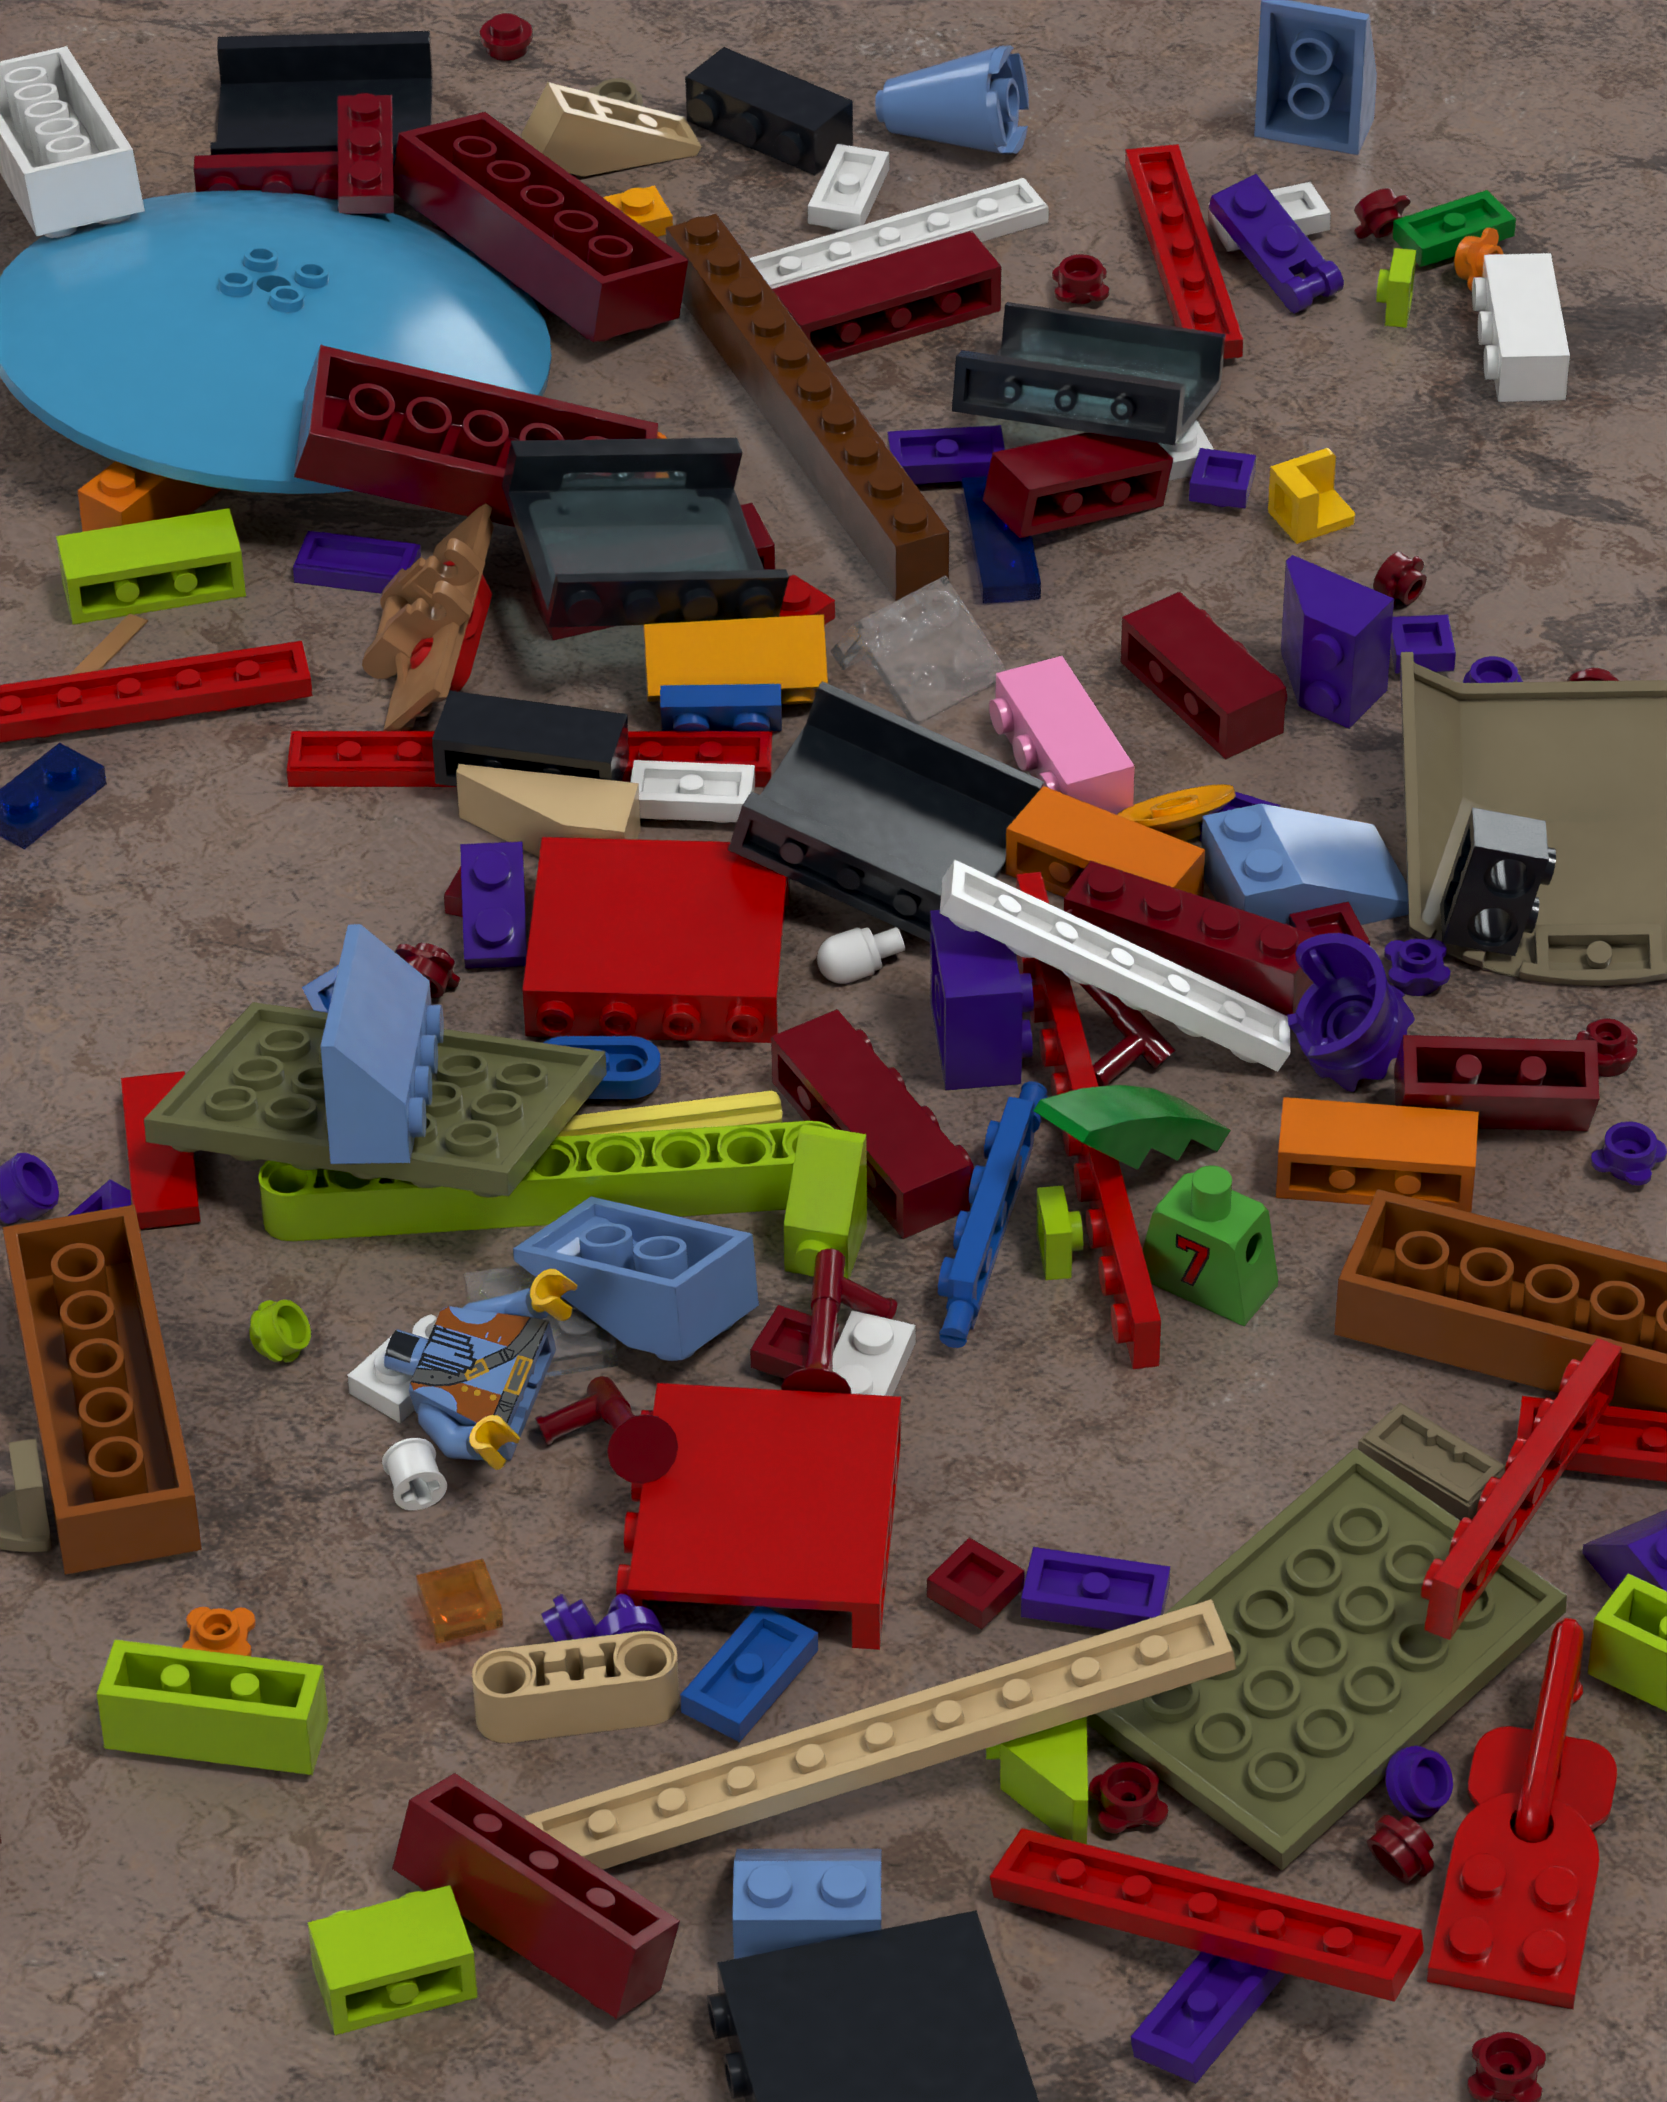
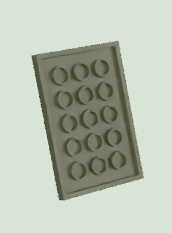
M252 1002L144 1118L146 1142L169 1145L180 1152L202 1150L229 1154L240 1161L262 1159L289 1163L294 1168L300 1170L322 1168L349 1172L361 1179L383 1177L409 1181L421 1188L443 1186L469 1190L481 1197L510 1196L607 1075L605 1051L444 1029L443 1043H438L437 1074H432L431 1105H426L425 1137H415L410 1163L330 1164L321 1058V1042L328 1013Z
M1354 1448L1166 1612H1173L1212 1599L1232 1647L1236 1669L1087 1716V1724L1138 1763L1153 1770L1158 1775V1778L1279 1869L1284 1870L1386 1777L1388 1762L1397 1751L1410 1746H1420L1566 1613L1567 1595L1508 1554L1451 1640L1425 1631L1424 1627L1429 1601L1421 1598L1422 1584L1434 1559L1439 1558L1445 1561L1449 1555L1450 1544L1460 1520L1367 1455Z

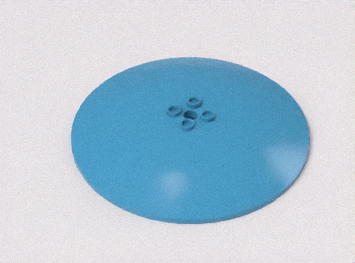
M255 190L190 192L142 199L145 211L131 214L127 220L110 224H99L96 222L79 226L74 233L65 237L49 238L45 235L23 250L0 276V378L22 405L53 430L104 457L142 471L210 487L283 494L353 491L294 477L304 392L320 345L538 396H543L548 384L551 367L550 335L541 312L527 292L515 286L511 280L481 260L455 238L442 231L395 213L342 214L339 213L338 200L296 193H269Z

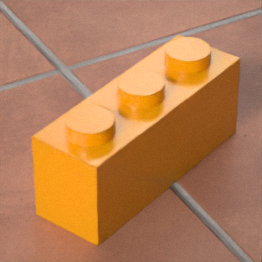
M824 614L644 624L647 702L660 701V685L781 684V703L783 705L813 703L815 693L821 682L823 681L828 684Z

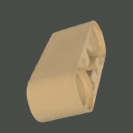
M639 1631L496 1649L481 1656L476 1661L472 1670L477 1728L483 1736L498 1743H515L656 1725L671 1718L679 1706L677 1649L668 1637L653 1631Z

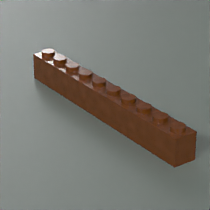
M717 213L705 217H695L687 222L666 227V244L688 259L682 302L895 601L949 586V530Z

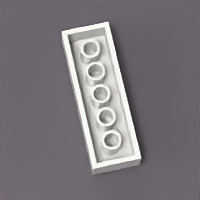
M68 47L0 61V174L36 236L45 235L49 238L65 237L74 233L79 226L96 222L99 224L117 223L127 220L131 214L145 211L133 149Z

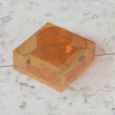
M483 1558L416 1575L417 1593L436 1644L504 1627L502 1607Z

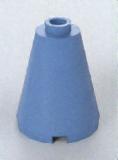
M1010 45L998 46L890 78L885 82L883 90H879L876 94L875 109L879 122H885L886 128L890 133L1003 155L1017 154L1023 147L1028 127L1018 126L1019 110L1029 109L1027 77L1023 61L1019 53L1010 54L1014 47Z

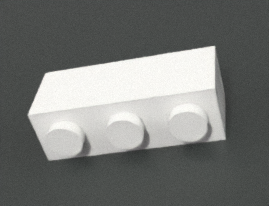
M1551 253L1484 255L1482 277H1474L1472 282L1473 310L1479 311V345H1485V379H1494L1498 402L1566 400L1570 353Z

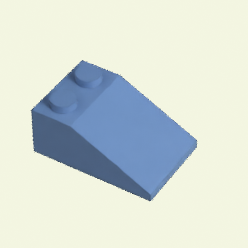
M1261 0L1254 136L1358 155L1373 123L1375 113L1377 71L1369 14L1291 0Z
M1262 803L1203 816L1201 848L1205 849L1204 879L1216 902L1289 925V915L1292 913L1347 901L1361 925L1408 915L1407 883L1374 824Z
M589 1197L513 1248L514 1261L533 1276L537 1277L547 1269H557L576 1283L578 1286L575 1291H568L561 1297L627 1347L655 1353L658 1358L666 1361H678L689 1358L697 1349L721 1332L730 1329L736 1321L759 1306L753 1234L596 1197Z

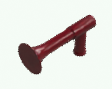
M1073 909L1068 910L1067 913L1071 914ZM1080 984L1113 1020L1112 1024L1124 1035V1038L1093 1064L1099 1087L1109 1086V1082L1141 1055L1154 1069H1157L1176 1051L1140 1011L1130 1008L1117 996L1094 985Z
M823 1249L816 1255L811 1296L812 1318L805 1367L788 1375L781 1385V1390L851 1394V1387L846 1379L833 1372L837 1314L840 1311L841 1304L857 1312L893 1319L896 1313L897 1301L891 1297L885 1298L844 1277L845 1256L838 1250Z
M605 1376L596 1377L589 1383L587 1397L542 1417L540 1415L535 1418L547 1446L552 1444L553 1440L603 1418L614 1430L607 1449L609 1464L619 1477L628 1482L644 1484L655 1481L666 1474L676 1460L678 1443L676 1434L671 1426L657 1416L645 1414L635 1416L631 1411L630 1404L613 1380Z

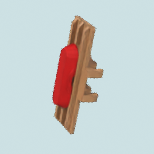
M486 503L477 508L435 546L432 556L426 560L420 557L407 570L402 568L382 591L380 605L383 613L375 640L364 653L362 666L368 675L378 679H388L397 673L383 731H409L414 726L416 717L426 716L431 712L433 702H442L448 697L449 691L459 692L471 675L492 598V592L482 574L494 529L490 519L492 507Z

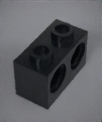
M1472 807L1440 903L1442 943L1516 956L1523 932L1531 934L1536 926L1539 913V897L1536 895L1540 884H1550L1555 869L1556 849L1548 847L1546 821Z

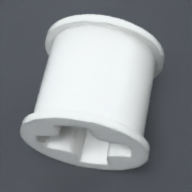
M408 1438L399 1441L385 1452L382 1459L383 1468L390 1476L394 1487V1500L399 1507L406 1510L428 1508L441 1500L447 1490L446 1479L439 1472L435 1461V1448L426 1439Z

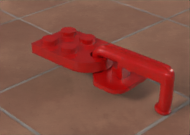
M1564 1618V1620L1556 1624L1552 1631L1533 1730L1513 1726L1498 1727L1484 1734L1475 1747L1468 1780V1795L1476 1807L1463 1819L1454 1838L1428 1965L1427 1982L1562 2008H1574L1599 1869L1598 1843L1592 1830L1605 1823L1609 1818L1617 1780L1616 1762L1605 1747L1590 1740L1566 1736L1571 1706L1580 1700L1583 1695V1685L1579 1680L1584 1632L1575 1619Z

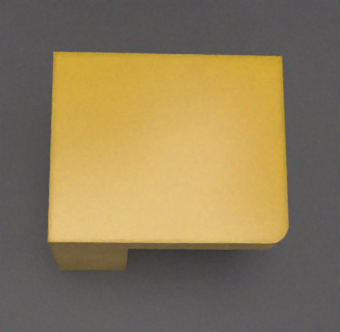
M1329 448L1270 466L1268 513L1296 544L1352 526L1355 523V512L1334 490L1336 456Z

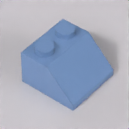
M737 1849L734 1858L732 1921L734 1959L881 1930V1849Z

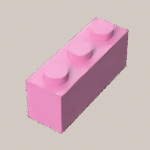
M1063 656L996 673V699L991 700L989 703L991 721L996 732L999 735L1005 734L1012 744L1014 757L1021 771H1029L1031 776L1044 781L1043 786L1116 815L1120 811L1133 806L1135 766Z

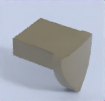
M36 1438L9 1442L15 1490L0 1497V1549L16 1552L48 1551L52 1548Z

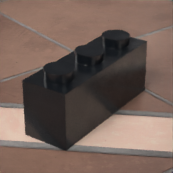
M726 47L720 49L685 77L686 117L688 122L807 173L817 175L827 166L837 144L853 145V100Z
M449 691L432 738L435 784L457 787L456 771L459 764L622 781L629 761L627 714Z

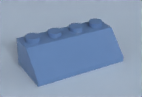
M361 924L347 926L321 1042L330 1164L410 1163L415 1137H425L426 1105H431L432 1074H437L438 1043H443L444 1036L442 1005H431L430 981Z

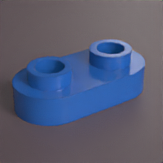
M560 1036L543 1042L605 1051L607 1075L587 1099L640 1098L653 1092L661 1081L660 1052L652 1042L644 1038L635 1036Z

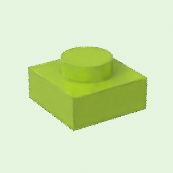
M1394 248L1390 270L1380 269L1376 302L1386 303L1385 326L1407 328L1414 290L1416 250Z
M1063 1185L1037 1188L1036 1235L1045 1281L1072 1278V1251L1083 1250L1081 1215L1079 1211H1068Z

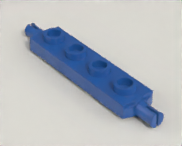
M1029 1081L1024 1083L1021 1087L1019 1098L1008 1097L1001 1121H990L984 1145V1158L988 1159L986 1166L976 1165L973 1170L969 1188V1203L973 1205L970 1212L960 1211L953 1240V1247L957 1252L955 1258H944L938 1281V1296L948 1297L946 1305L947 1315L939 1334L941 1335L939 1339L948 1347H963L967 1342L969 1329H974L1033 1149L1034 1134L1039 1129L1041 1123L1040 1115L1033 1110L1040 1099L1047 1098V1089L1038 1082Z

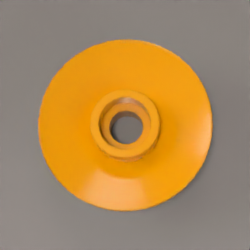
M1226 784L1194 787L1142 801L1120 811L1117 815L1186 841L1201 834L1199 822L1203 821V816L1217 813L1233 800L1236 794L1234 787Z

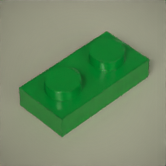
M1488 190L1393 220L1392 238L1403 249L1416 250V263L1423 267L1455 256L1457 247L1462 239L1467 236L1481 237L1486 228L1497 230L1499 234L1498 242L1514 237L1516 218Z

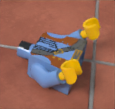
M547 1269L541 1272L535 1278L530 1288L468 1303L463 1308L451 1306L443 1308L437 1317L429 1339L398 1329L392 1334L386 1349L384 1366L387 1369L413 1376L410 1382L409 1393L415 1412L418 1414V1423L446 1457L450 1459L485 1460L495 1470L501 1469L505 1465L506 1460L511 1461L556 1351L550 1322L543 1319L550 1314L558 1321H566L572 1314V1307L560 1298L568 1291H575L578 1285L557 1269Z

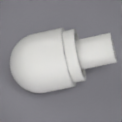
M857 927L826 939L819 948L817 963L819 970L825 978L834 983L847 984L874 975V971L882 969V958L905 951V945L897 927L875 935L872 934L868 927L863 929Z

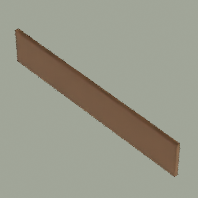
M129 613L69 675L101 670L148 620Z

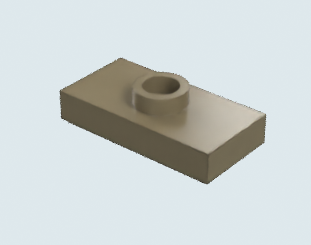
M1400 1402L1358 1441L1359 1451L1461 1520L1464 1517L1472 1519L1477 1514L1479 1500L1488 1480L1492 1476L1501 1479L1505 1473L1504 1464Z

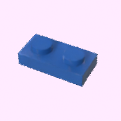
M781 684L660 685L662 731H782Z
M757 1606L680 1694L681 1713L741 1742L817 1653L818 1632L768 1607Z

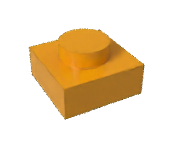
M655 185L645 188H632L623 193L603 197L656 237L666 235V227L673 225V215Z

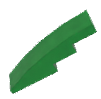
M1110 1085L1073 1090L1040 1099L1033 1110L1082 1143L1137 1170L1151 1148L1178 1161L1191 1139L1218 1152L1231 1131L1183 1099L1153 1088L1127 1085Z

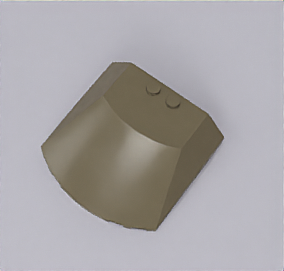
M1401 652L1400 685L1409 933L1419 939H1436L1442 942L1440 903L1473 807L1546 821L1548 847L1556 849L1555 869L1550 884H1540L1536 895L1539 897V913L1536 926L1531 934L1523 932L1516 956L1445 944L1446 954L1499 974L1530 981L1562 985L1613 986L1667 979V680L1460 683L1416 664L1413 652Z

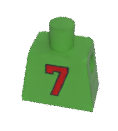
M1209 1165L1201 1167L1193 1173L1184 1174L1156 1206L1151 1216L1142 1249L1151 1284L1245 1327L1278 1287V1273L1269 1211L1261 1202L1232 1190V1176L1222 1167Z

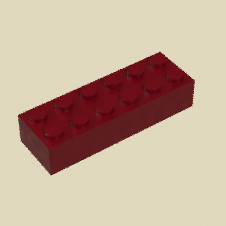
M481 112L399 133L393 175L394 193L410 204L415 211L423 214L442 228L447 235L455 238L481 260L511 280L515 286L523 289L543 304L548 311L556 314L579 331L584 338L592 342H603L610 340L614 336L639 329H650L657 324L680 317L688 259L488 113Z
M320 345L304 392L294 477L467 517L486 503L492 507L490 519L493 523L515 527L502 488L511 441L657 439L658 423ZM632 472L630 475H654L655 472ZM576 473L574 476L612 475V473ZM628 530L542 532V534L579 542Z

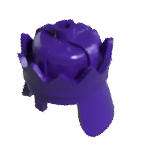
M1342 933L1321 934L1304 940L1298 945L1295 952L1296 962L1313 981V984L1302 996L1296 1013L1287 1015L1288 1025L1295 1032L1302 1051L1320 1078L1329 1077L1349 1092L1355 1091L1358 1080L1362 1078L1383 1079L1387 1074L1389 1063L1392 1059L1397 1058L1403 1035H1407L1408 1027L1415 1021L1412 1011L1402 998L1405 994L1388 984L1381 959L1375 950L1363 940Z

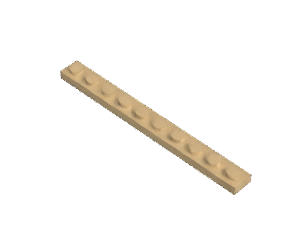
M1211 1599L526 1815L525 1818L603 1870L1235 1670L1234 1654Z

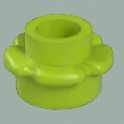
M286 1299L278 1302L267 1300L260 1303L258 1310L252 1313L249 1335L254 1348L261 1355L273 1362L283 1360L289 1363L297 1359L300 1350L309 1344L311 1328L305 1313L293 1301Z

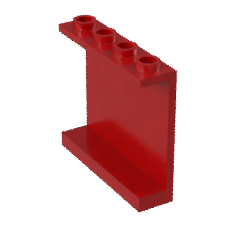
M542 837L522 990L525 1036H635L646 1040L771 1043V1036L778 1034V986L785 906H789L790 878L729 851L730 842Z
M657 1383L653 1410H642L641 1415L657 1416L666 1421L676 1434L678 1451L676 1460L669 1471L659 1479L644 1484L631 1482L632 1502H640L639 1512L626 1513L624 1553L632 1554L631 1565L619 1564L616 1596L626 1594L631 1597L635 1606H643L645 1608H648L649 1600L848 1611L852 1612V1648L880 1650L901 1451V1397Z

